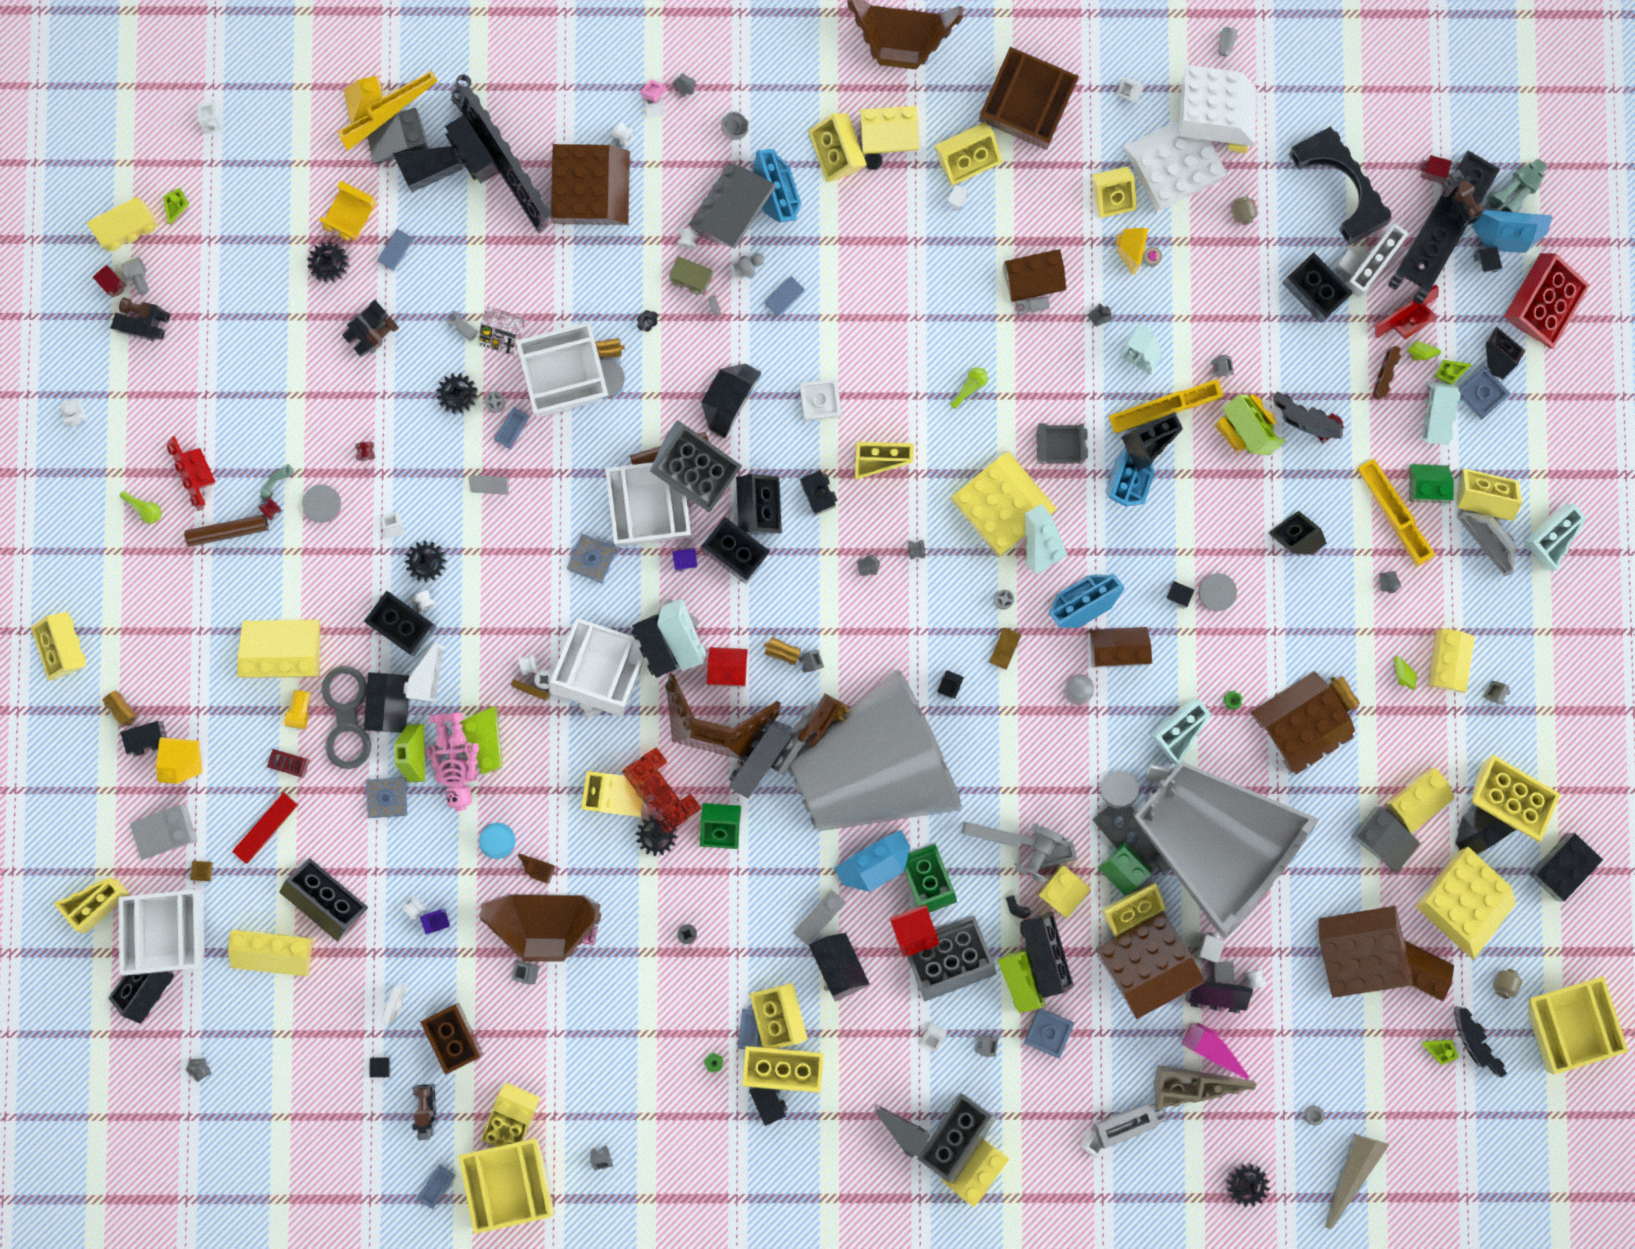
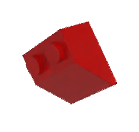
M709 647L707 685L746 687L748 649Z
M926 904L889 918L903 958L940 944Z

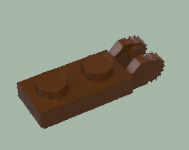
M1393 346L1386 351L1373 389V396L1376 399L1386 397L1390 391L1388 383L1393 380L1395 374L1393 372L1394 367L1400 361V347Z
M824 693L805 727L801 730L798 740L800 742L806 741L811 731H813L814 733L811 734L807 741V746H815L820 737L824 735L842 703Z

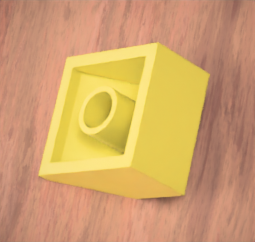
M1128 166L1092 175L1093 193L1100 218L1137 210L1135 178Z
M1060 865L1049 878V881L1037 893V896L1068 919L1091 888L1064 865Z

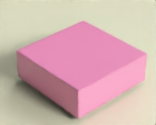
M651 79L640 91L642 97L656 103L667 91L665 85Z

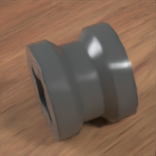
M919 540L918 542L908 541L910 560H914L916 557L925 558L924 540Z
M690 924L680 927L677 934L679 941L683 944L694 942L697 938L696 928Z

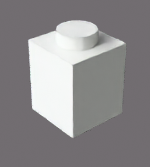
M1209 932V935L1203 934L1196 956L1218 963L1225 941L1220 939L1221 936L1213 932Z

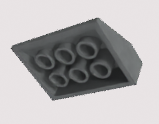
M728 163L688 225L698 232L702 238L736 249L776 185L742 166Z
M676 420L665 436L650 472L710 513L742 465L685 424Z
M975 916L935 930L939 945L907 956L924 1002L997 975L995 964Z

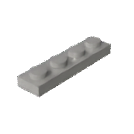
M812 702L805 708L804 715L793 728L791 738L771 766L772 769L782 775H785L790 764L805 743V741L800 742L798 736L817 706Z

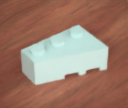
M1138 325L1119 357L1152 375L1162 358V353L1156 335L1152 333V330L1147 326L1142 325L1141 327Z
M1427 381L1426 387L1430 388L1429 399H1425V405H1428L1423 420L1422 440L1426 443L1449 445L1450 440L1454 437L1452 426L1457 418V410L1455 408L1456 403L1460 400L1459 388L1447 383Z
M1042 504L1025 513V534L1027 535V543H1025L1027 558H1025V564L1036 575L1068 555L1052 515Z
M1564 504L1530 535L1524 543L1546 570L1558 571L1564 555H1567L1571 542L1577 537L1587 518L1576 504Z
M683 598L663 605L657 625L681 670L684 671L703 664L706 651L699 641Z
M1192 698L1151 732L1150 736L1173 764L1179 765L1186 752L1190 750L1194 739L1208 721L1211 713L1200 699Z

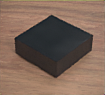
M390 1057L369 1058L370 1078L390 1077Z

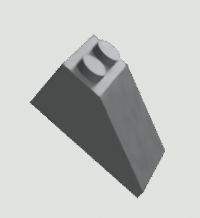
M416 107L398 112L367 136L374 164L394 160L393 153L429 149L421 117Z
M1381 806L1374 807L1351 835L1353 839L1395 873H1398L1421 844Z
M875 1104L876 1114L900 1145L903 1153L911 1158H914V1156L920 1157L930 1138L928 1130Z

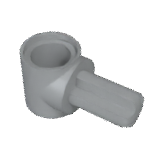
M140 257L121 264L124 275L128 280L134 282L140 295L147 294L149 288L144 279L146 268Z

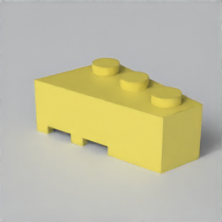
M109 877L87 887V889L81 892L71 894L70 897L54 902V905L76 932L87 933L119 905V897L129 896L130 893L120 880Z

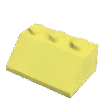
M917 106L860 109L863 154L919 150Z
M833 113L808 130L826 182L852 175L867 166L848 113Z
M986 122L934 145L939 162L951 186L1003 163L994 132Z
M138 196L86 222L101 246L108 252L116 251L121 248V245L132 243L139 236L150 234L155 228L159 227L150 207Z
M1463 468L1457 492L1458 508L1464 511H1473L1484 515H1492L1503 520L1514 521L1522 505L1519 481Z
M69 612L48 615L31 627L48 681L75 673L86 666V659L81 651L80 641L75 633L74 623Z
M1444 628L1436 630L1428 687L1462 693L1467 692L1475 636Z
M1429 768L1389 800L1386 805L1399 822L1412 834L1454 800L1455 797L1449 783L1438 769Z
M1151 882L1100 911L1106 924L1114 936L1117 937L1166 910L1157 884Z
M793 982L749 994L763 1048L776 1049L808 1040Z
M983 1139L955 1183H949L943 1178L942 1181L975 1208L1010 1159L986 1139Z

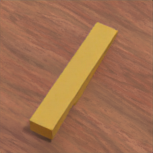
M432 70L367 106L369 114L337 131L347 151L437 83L438 80Z
M1218 379L1109 415V419L1114 433L1117 434L1153 422L1173 412L1178 414L1223 399L1224 395Z
M1373 458L1358 467V472L1416 568L1433 559L1436 554L1416 526V520L1375 459Z

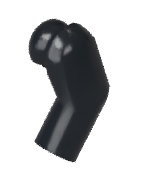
M1014 895L1005 897L1012 915L1020 919H1026L1030 916V908L1017 905Z

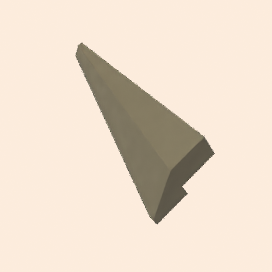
M1158 1065L1154 1080L1156 1109L1163 1110L1164 1107H1177L1183 1103H1196L1220 1098L1222 1095L1230 1093L1239 1094V1091L1249 1089L1253 1091L1256 1090L1257 1084L1253 1080Z
M1353 1134L1344 1169L1341 1170L1325 1224L1326 1228L1332 1229L1389 1147L1388 1143Z

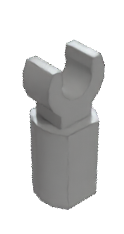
M1048 296L1031 299L1028 302L1019 300L1015 304L1016 306L1021 305L1024 307L1023 311H1018V316H1023L1028 311L1032 313L1050 309Z
M453 310L452 313L456 316V319L450 321L446 318V322L450 326H456L455 329L471 342L478 335V331L464 319L461 320L460 315Z

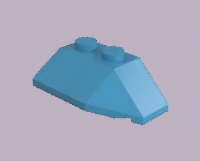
M774 149L758 150L755 156L753 173L776 185L762 207L763 212L779 223L795 221L801 206V200L790 167L776 154L777 152Z
M1484 210L1479 220L1472 224V228L1486 248L1497 246L1498 251L1526 253L1548 234L1552 215Z
M1125 446L1117 458L1105 490L1107 496L1124 507L1144 504L1155 474L1153 465L1151 464L1138 472Z
M1115 574L1089 575L1058 593L1049 610V615L1058 627L1080 628L1112 609L1125 589L1124 585Z
M900 830L851 856L834 869L844 886L871 892L904 873L910 845Z

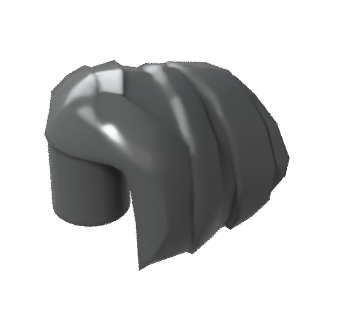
M681 73L672 85L685 98L686 94H694L696 81Z
M1101 303L1087 315L1096 327L1112 320L1110 308L1108 306L1104 307Z
M871 554L857 560L860 576L877 575L880 561Z
M1396 571L1379 574L1381 591H1387L1389 594H1392L1402 587L1400 580L1397 578Z
M205 1058L191 1059L185 1069L197 1083L211 1074L210 1067L207 1065Z

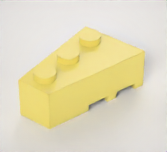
M856 441L855 480L913 463L914 443Z

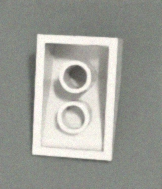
M434 643L409 677L408 682L404 686L406 698L432 703L436 702L444 651L443 645Z

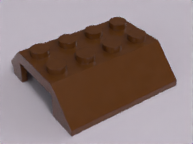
M1315 671L1251 711L1260 728H1265L1283 756L1284 760L1282 762L1286 768L1296 775L1308 768L1306 763L1312 765L1322 759L1323 752L1328 755L1339 748V742L1343 745L1353 739V733L1356 732L1351 717L1332 688Z

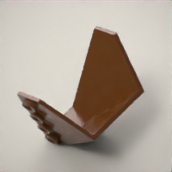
M847 0L849 10L853 11L856 16L857 26L861 27L865 43H869L871 47L870 52L873 59H876L878 64L882 66L917 70L920 65H924L927 62L929 54L938 49L943 38L946 39L950 35L952 27L955 24L958 25L963 19V6H957L943 13L936 14L873 6L865 0Z
M669 673L668 681L665 683L671 737L674 743L741 760L744 754L749 755L751 752L750 746L756 738L759 740L762 736L761 730L766 723L770 724L772 720H776L780 714L781 702L776 701L734 728L696 719L674 674Z
M507 894L482 903L480 920L524 961L564 962L569 955L573 954L574 949L581 945L584 937L591 933L592 928L600 922L602 916L600 904L587 895Z

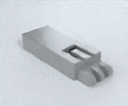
M964 822L961 833L1020 848L1021 843L1026 845H1034L1035 839L969 822Z
M1156 1103L1151 1105L1142 1104L1092 1124L1100 1148L1106 1149L1157 1128L1156 1125L1167 1121L1166 1117H1157L1164 1114L1163 1110L1155 1111ZM1135 1118L1136 1123L1144 1120L1145 1124L1133 1128L1131 1120Z

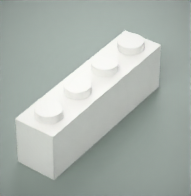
M1395 222L1386 230L1346 283V286L1358 298L1366 292L1409 235L1407 231Z

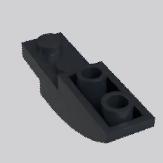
M1277 391L1273 395L1274 405L1283 411V420L1289 425L1319 437L1335 439L1343 437L1342 425L1337 420L1332 421L1321 409L1317 410L1311 407L1307 411L1301 404H1295L1287 394L1283 395Z
M1455 1006L1454 1017L1456 1027L1469 1056L1477 1066L1484 1068L1487 1065L1495 1076L1503 1078L1507 1074L1504 1069V1063L1499 1058L1495 1059L1491 1054L1492 1049L1485 1042L1482 1043L1488 1038L1484 1034L1485 1029L1480 1023L1473 1021L1471 1018L1473 1015L1466 1007Z

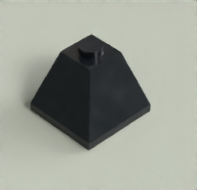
M1497 326L1486 341L1487 366L1495 377L1503 380L1518 365L1526 350Z
M1299 510L1268 532L1272 538L1293 554L1312 555L1327 544L1322 529Z

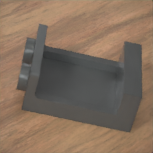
M1038 423L1036 426L1037 464H1083L1085 459L1088 458V447H1085L1088 430L1084 428V423L1079 425H1046V423Z

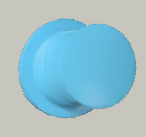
M498 822L485 827L479 837L481 851L492 859L507 857L512 853L516 844L513 830L506 824Z

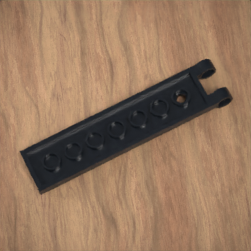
M461 74L456 78L451 101L458 107L462 115H465L494 160L502 178L539 234L546 229L552 216L551 210L548 205L543 203L540 192L533 187L529 175L524 173L520 161L517 157L513 156L509 144L501 137L499 128L496 125L494 126L488 111L483 109L479 97L471 90L470 77ZM463 80L467 82L468 86H461L458 81ZM454 94H461L462 99H457Z
M1467 150L1455 171L1460 170L1463 177L1470 176L1472 179L1470 183L1475 188L1472 196L1476 205H1479L1499 173L1500 168ZM1444 190L1387 285L1397 290L1403 279L1406 278L1420 286L1412 301L1419 305L1426 299L1467 228L1466 226L1460 229L1447 205V201L1444 202L1442 199L1445 193ZM1422 263L1424 265V269H1420L1418 264Z

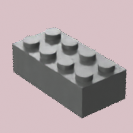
M960 1093L917 1160L947 1182L954 1184L997 1117L967 1095Z

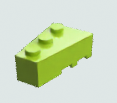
M1239 394L1223 407L1226 419L1234 425L1236 434L1244 440L1245 447L1251 454L1271 455L1287 442L1283 437L1280 439L1274 433L1273 429L1275 427L1272 423L1268 425L1261 416L1263 412L1248 395Z
M493 706L460 721L468 743L471 742L472 745L478 743L479 745L476 759L478 760V766L482 775H488L503 768L498 707Z
M1026 949L1008 953L997 959L1018 1013L1040 1009L1046 1005L1044 998L1037 991V979L1031 971L1032 962L1030 956L1026 953Z

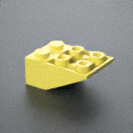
M587 771L581 809L641 817L646 779Z
M505 1082L497 1096L481 1140L496 1147L523 1141L541 1097Z

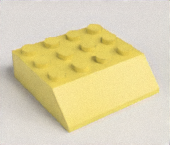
M1009 451L985 468L951 496L950 499L998 558L1026 536L1025 513L1040 504L1050 514L1057 510Z
M1466 847L1456 852L1415 907L1472 960H1475L1514 908L1516 901L1512 887L1475 852Z
M1604 976L1529 998L1528 1016L1546 1072L1556 1075L1629 1052Z
M536 1138L458 1155L474 1234L553 1216L554 1209L544 1159Z

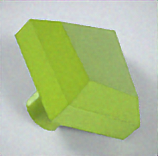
M180 187L163 196L167 220L171 225L190 204Z
M1415 341L1407 350L1408 353L1412 354V359L1415 361L1419 359L1425 361L1439 356L1442 352L1439 348L1420 341Z
M1443 359L1434 377L1452 385L1472 365Z
M1395 656L1393 659L1399 685H1405L1413 691L1416 689L1417 673L1402 658Z
M1451 1039L1421 1042L1440 1065L1459 1058Z

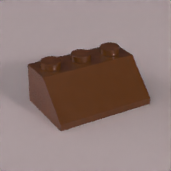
M1060 249L1004 261L1003 271L1011 303L1067 290L1065 268Z
M1147 627L1089 630L1092 668L1153 664L1152 647Z
M1404 940L1414 982L1411 987L1444 1002L1452 985L1454 965Z

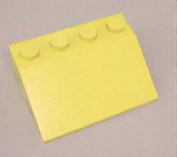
M320 620L242 621L237 657V677H320Z
M1492 755L1482 763L1479 769L1471 803L1540 843L1561 794Z

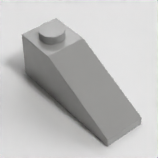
M831 889L793 933L808 946L845 905L846 901Z

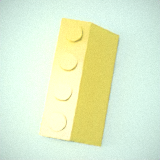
M241 929L231 930L228 946L230 968L308 977L313 937Z
M746 1046L742 1086L821 1093L824 1053Z

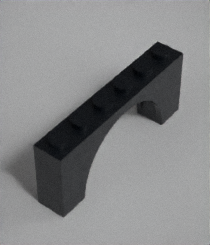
M1331 126L1291 148L1289 156L1299 170L1314 165L1330 166L1345 173L1354 183L1358 194L1357 210L1348 220L1342 223L1339 230L1349 246L1389 224L1392 217L1390 209L1384 206L1380 194L1373 190L1369 178L1363 175L1359 163L1353 160L1349 148L1343 145L1339 133L1334 131Z

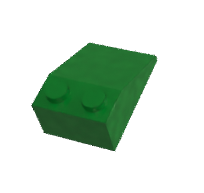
M936 844L909 853L904 872L917 906L920 907L926 904L930 913L957 903L955 891Z

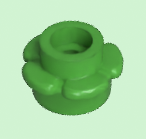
M1229 691L1224 696L1223 702L1230 710L1238 709L1242 705V696L1235 691Z
M711 1053L705 1058L704 1065L709 1072H718L722 1069L724 1061L720 1055Z

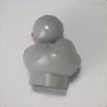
M761 253L754 254L752 259L745 255L741 256L738 262L733 264L739 278L744 276L752 278L755 274L754 265H763L765 258Z

